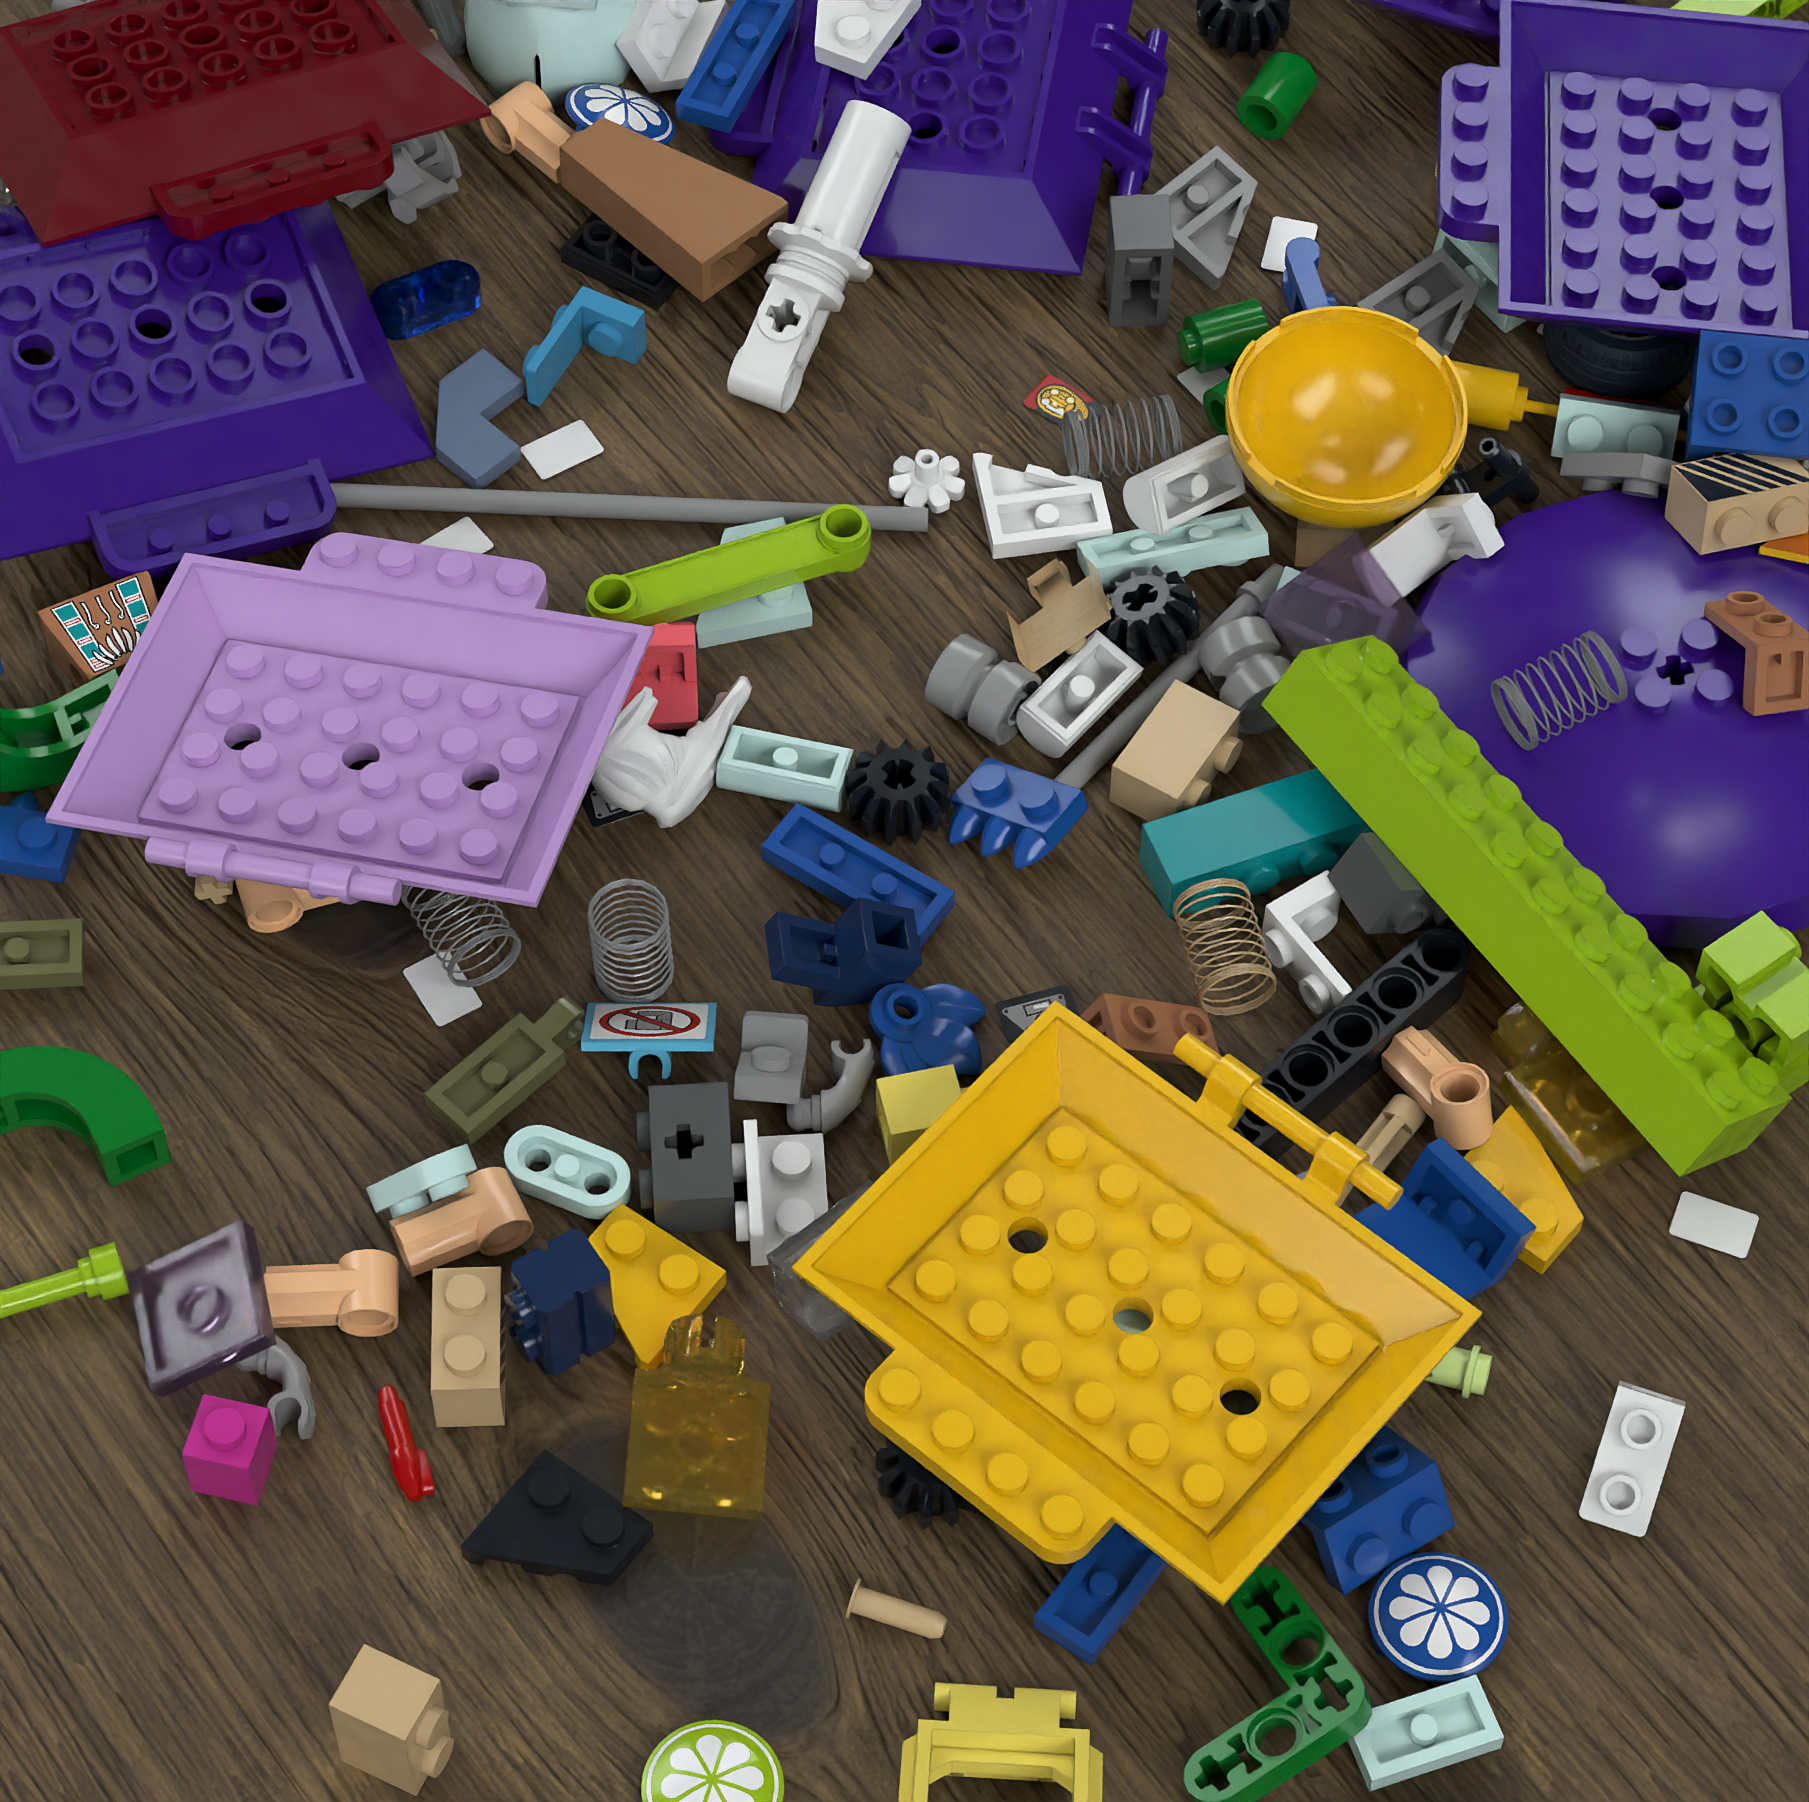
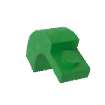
M116 668L46 704L24 709L0 708V792L39 789L65 781L121 675Z
M29 1046L0 1051V1136L30 1126H51L69 1131L82 1139L93 1151L110 1187L172 1162L164 1128L149 1099L126 1073L113 1064L83 1051L64 1047Z

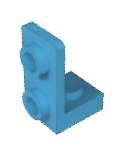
M582 286L569 305L563 304L558 309L552 321L551 331L541 345H534L525 357L522 366V376L526 379L528 403L538 407L542 405L584 344L593 347L597 352L605 356H615L636 365L647 349L645 311Z

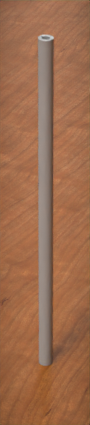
M330 483L336 498L337 507L728 524H750L783 517L787 525L823 514L828 508L839 505ZM854 505L865 513L871 530L928 532L929 508Z

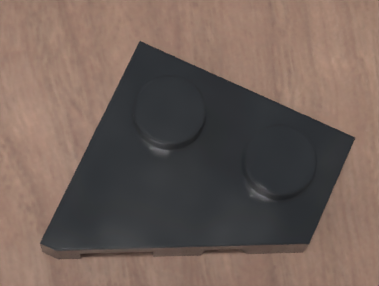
M544 1449L461 1545L462 1558L469 1563L483 1565L485 1559L524 1565L526 1573L551 1577L557 1574H568L581 1582L612 1586L654 1536L653 1523Z

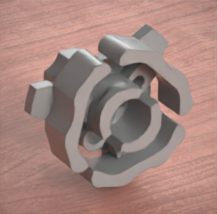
M444 130L393 144L391 146L395 169L387 180L377 188L357 190L336 196L339 202H344L352 209L383 190L388 189V201L394 217L406 224H410L417 220L416 208L420 210L430 208L459 191L456 179L460 178L462 174L456 151Z

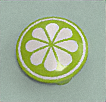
M705 1720L691 1723L675 1730L657 1745L644 1768L641 1796L642 1802H783L784 1777L776 1754L757 1733L733 1722Z

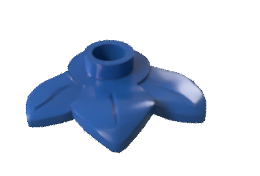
M892 983L882 987L870 1003L869 1020L874 1033L882 1041L880 1062L888 1077L951 1064L954 1065L956 1076L976 1077L981 1071L982 1057L978 1040L969 1027L976 1024L986 1012L985 1006L969 991L946 983H937L922 990L906 983ZM893 1005L907 1009L912 1018L903 1019L895 1013Z

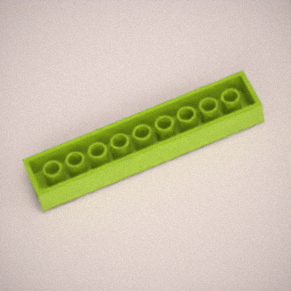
M1374 635L1302 650L1261 705L1679 1177L1747 1149L1793 1098L1779 1084L1775 1071L1766 1062L1756 1058L1738 1039L1730 1021L1718 1011L1711 1009L1691 987V980L1685 971L1676 964L1669 962L1648 939V933L1644 926L1634 917L1625 914L1606 893L1605 885L1600 877L1578 862L1563 845L1564 842L1560 833L1550 824L1540 820L1522 800L1519 788L1510 779L1500 775L1480 753V747L1476 740L1465 731L1456 727L1439 708V701L1429 689L1418 684L1399 664L1396 652L1388 644L1377 639Z

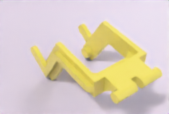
M935 1682L934 1711L949 1712V1721L918 1719L917 1734L903 1741L898 1802H928L929 1784L943 1776L1057 1782L1072 1793V1802H1102L1103 1753L1090 1745V1730L1059 1728L1060 1719H1075L1076 1691L1014 1687V1699L996 1698L997 1686Z

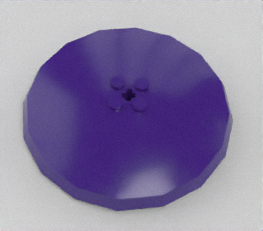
M1609 489L1517 515L1497 530L1505 545L1489 558L1475 559L1465 554L1429 582L1394 649L1398 656L1399 664L1418 684L1426 687L1436 696L1439 701V708L1458 729L1465 731L1476 740L1480 747V753L1500 775L1510 779L1519 788L1522 800L1541 821L1550 824L1560 833L1563 838V845L1578 862L1600 877L1605 885L1606 893L1625 914L1634 917L1644 926L1648 933V939L1655 947L1703 950L1761 910L1778 927H1784L1790 932L1809 927V709L1753 716L1743 708L1746 648L1704 616V605L1706 602L1726 600V596L1729 593L1736 591H1751L1763 595L1765 600L1784 614L1791 616L1793 621L1809 632V564L1758 554L1760 546L1766 542L1699 555L1664 518L1668 492H1659L1658 498H1647L1622 493V490ZM1588 630L1596 632L1611 649L1620 665L1627 684V698L1618 704L1610 702L1606 710L1598 709L1594 717L1586 715L1582 723L1574 721V725L1570 730L1562 728V732L1558 736L1550 734L1547 742L1539 741L1538 746L1533 750L1523 749L1513 739L1498 714L1491 695L1492 682L1507 676L1515 683L1513 675L1515 669L1522 671L1527 677L1525 670L1527 663L1534 665L1538 669L1537 659L1539 656L1547 659L1550 663L1549 653L1551 650L1558 652L1562 656L1561 646L1563 643L1569 645L1574 650L1573 640L1575 637L1580 638L1581 634ZM1588 638L1589 648L1602 669L1607 684L1619 696L1617 682L1609 664L1595 643ZM1576 640V648L1580 656V659L1584 664L1591 679L1596 684L1583 659L1580 649V643L1578 640ZM1564 647V654L1571 671L1583 691L1595 703L1589 681L1573 653L1567 647ZM1552 653L1553 663L1562 683L1571 697L1583 709L1581 698L1573 679L1563 662L1556 654ZM1540 660L1541 669L1551 691L1563 708L1571 715L1565 694L1550 667L1543 660ZM1528 666L1529 675L1539 697L1551 714L1558 720L1557 711L1545 684L1531 666ZM1517 672V681L1527 703L1538 719L1547 727L1543 712L1532 689L1521 674ZM1499 686L1502 700L1511 719L1523 737L1530 743L1526 728L1521 724L1511 708L1504 690ZM1595 689L1598 706L1604 708L1607 705V700ZM1583 695L1586 712L1593 714L1595 706ZM1571 701L1574 718L1581 720L1583 712ZM1558 706L1562 725L1569 727L1571 719ZM1547 714L1550 731L1557 733L1559 725ZM1534 719L1538 737L1545 740L1547 738V731Z

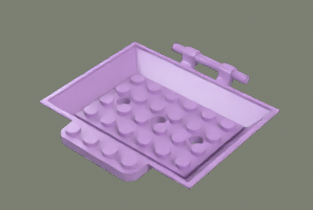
M342 532L333 533L320 539L310 550L300 571L184 553L50 807L45 821L51 824L148 840L145 848L146 862L182 868L186 870L188 876L195 878L209 875L215 876L218 882L224 883L245 879L308 890L310 896L315 899H324L330 896L339 898L341 903L350 905L365 900L396 906L401 897L403 884L537 908L652 639L654 627L545 610L549 595L544 571L532 562ZM241 741H257L249 744L243 750L231 749L233 745ZM361 760L375 761L365 766L362 770L349 768L353 763ZM476 781H494V783L487 785L483 790L468 788Z

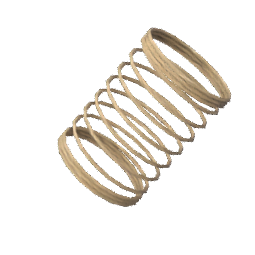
M1228 878L1206 880L1191 886L1179 895L1173 903L1172 911L1176 924L1180 928L1179 935L1183 939L1182 947L1186 950V959L1190 963L1189 970L1193 974V983L1197 986L1196 994L1198 995L1199 1005L1204 1011L1211 1014L1227 1016L1244 1013L1259 1007L1269 1000L1276 991L1277 986L1275 975L1271 971L1272 964L1268 960V952L1264 948L1265 941L1261 937V929L1257 924L1258 918L1250 901L1249 889L1245 883ZM1232 886L1240 888L1246 893V897L1232 893L1210 894L1190 902L1177 914L1178 908L1183 901L1193 894L1208 888ZM1226 895L1244 899L1240 906L1230 904L1212 906L1196 912L1186 920L1179 917L1187 907L1210 897ZM1236 908L1226 915L1211 920L1189 921L1198 914L1212 909ZM1245 911L1251 913L1249 919L1241 917L1245 913ZM1237 919L1247 921L1241 928L1221 929L1232 924ZM1249 922L1254 924L1253 930L1244 928ZM1182 930L1188 932L1185 937L1182 934ZM1237 930L1220 939L1199 942L1208 936L1220 932ZM1214 931L1205 934L1195 941L1186 939L1191 933ZM1240 931L1251 932L1249 936H1247L1243 940L1236 939L1223 941L1229 937L1236 935ZM1252 934L1258 936L1256 942L1248 940ZM1186 942L1192 943L1189 948L1185 946ZM1219 942L1208 946L1198 953L1190 951L1195 944ZM1240 942L1225 950L1204 953L1208 949L1222 944ZM1244 942L1254 944L1248 951L1225 953ZM1256 945L1261 947L1259 954L1251 952ZM1189 953L1194 954L1196 956L1191 960L1189 958ZM1225 953L1213 957L1201 965L1193 962L1198 956H1212ZM1242 954L1227 962L1207 965L1213 960L1228 955ZM1247 954L1257 955L1256 959L1251 963L1231 964L1216 969L1206 976L1197 974L1202 967H1218L1239 960ZM1259 957L1265 959L1263 965L1254 963L1259 959ZM1193 965L1199 966L1195 972L1192 969ZM1255 973L1250 978L1235 985L1210 988L1219 981L1229 977ZM1258 974L1266 975L1262 983L1240 996L1224 1000H1211L1203 997L1207 990L1221 991L1234 988L1250 981ZM1196 976L1203 978L1199 983L1196 982ZM1268 977L1272 980L1271 986L1264 994L1242 1005L1227 1008L1212 1007L1203 1002V1000L1209 1002H1228L1240 999L1260 988Z

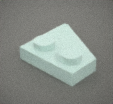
M780 517L725 528L720 545L786 525L784 518ZM796 583L699 613L695 627L698 649L812 626V609L804 583Z

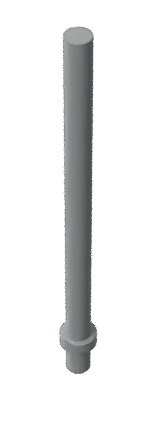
M1274 563L1255 582L1246 581L1236 591L1237 599L1187 648V655L1181 654L1054 780L1080 789L1136 734L1175 679L1186 684L1202 668L1197 659L1198 651L1210 634L1230 621L1243 617H1262L1267 613L1285 568Z

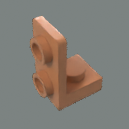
M1736 591L1729 593L1726 596V600L1706 602L1704 605V616L1746 648L1743 708L1753 716L1809 709V632L1793 621L1791 616L1781 612L1765 600L1763 595L1756 592Z
M1103 993L1079 1016L1134 1058L1187 1065L1173 1054V1050L1181 1037L1188 1032L1220 1054L1208 1014L1200 1007Z

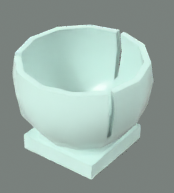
M465 0L464 22L466 41L472 66L498 94L505 95L525 80L536 84V55H538L540 59L541 90L550 100L552 107L565 105L566 95L572 88L578 85L605 83L618 86L623 83L632 67L616 46V43L637 7V0Z

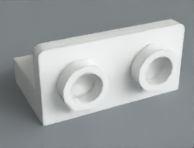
M637 0V7L618 38L616 46L649 93L672 89L682 90L730 10V7L725 0L699 3L698 0Z
M757 1119L743 1120L744 1143L731 1144L733 1183H746L747 1201L734 1202L736 1241H750L751 1266L795 1264L829 1229L823 1133L758 1137Z

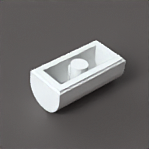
M1228 435L1216 436L1129 478L1123 488V500L1127 513L1134 524L1151 534L1161 535L1246 493L1242 469L1233 454Z
M1096 630L1086 640L1084 646L1072 654L1019 707L1016 714L1017 726L1024 738L1036 750L1046 756L1059 758L1141 676L1144 668Z

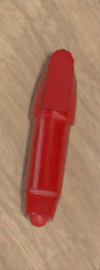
M384 1385L377 1392L378 1412L390 1454L388 1457L393 1476L405 1497L410 1502H417L424 1496L434 1495V1483L425 1449L419 1450L415 1445L404 1401L398 1399L395 1387Z

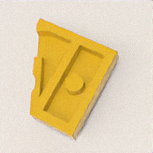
M1512 1103L1493 1124V1132L1490 1138L1481 1146L1471 1149L1463 1158L1537 1227L1517 1258L1542 1275L1579 1233L1584 1217L1521 1108Z
M621 1203L612 1210L588 1240L610 1271L615 1326L617 1329L621 1328L635 1354V1362L640 1371L649 1377L727 1284L726 1270Z

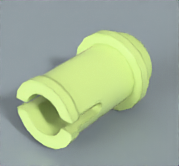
M1473 1345L1472 1351L1453 1347L1424 1381L1462 1390V1397L1467 1399L1470 1393L1484 1395L1493 1356L1480 1353L1481 1346Z

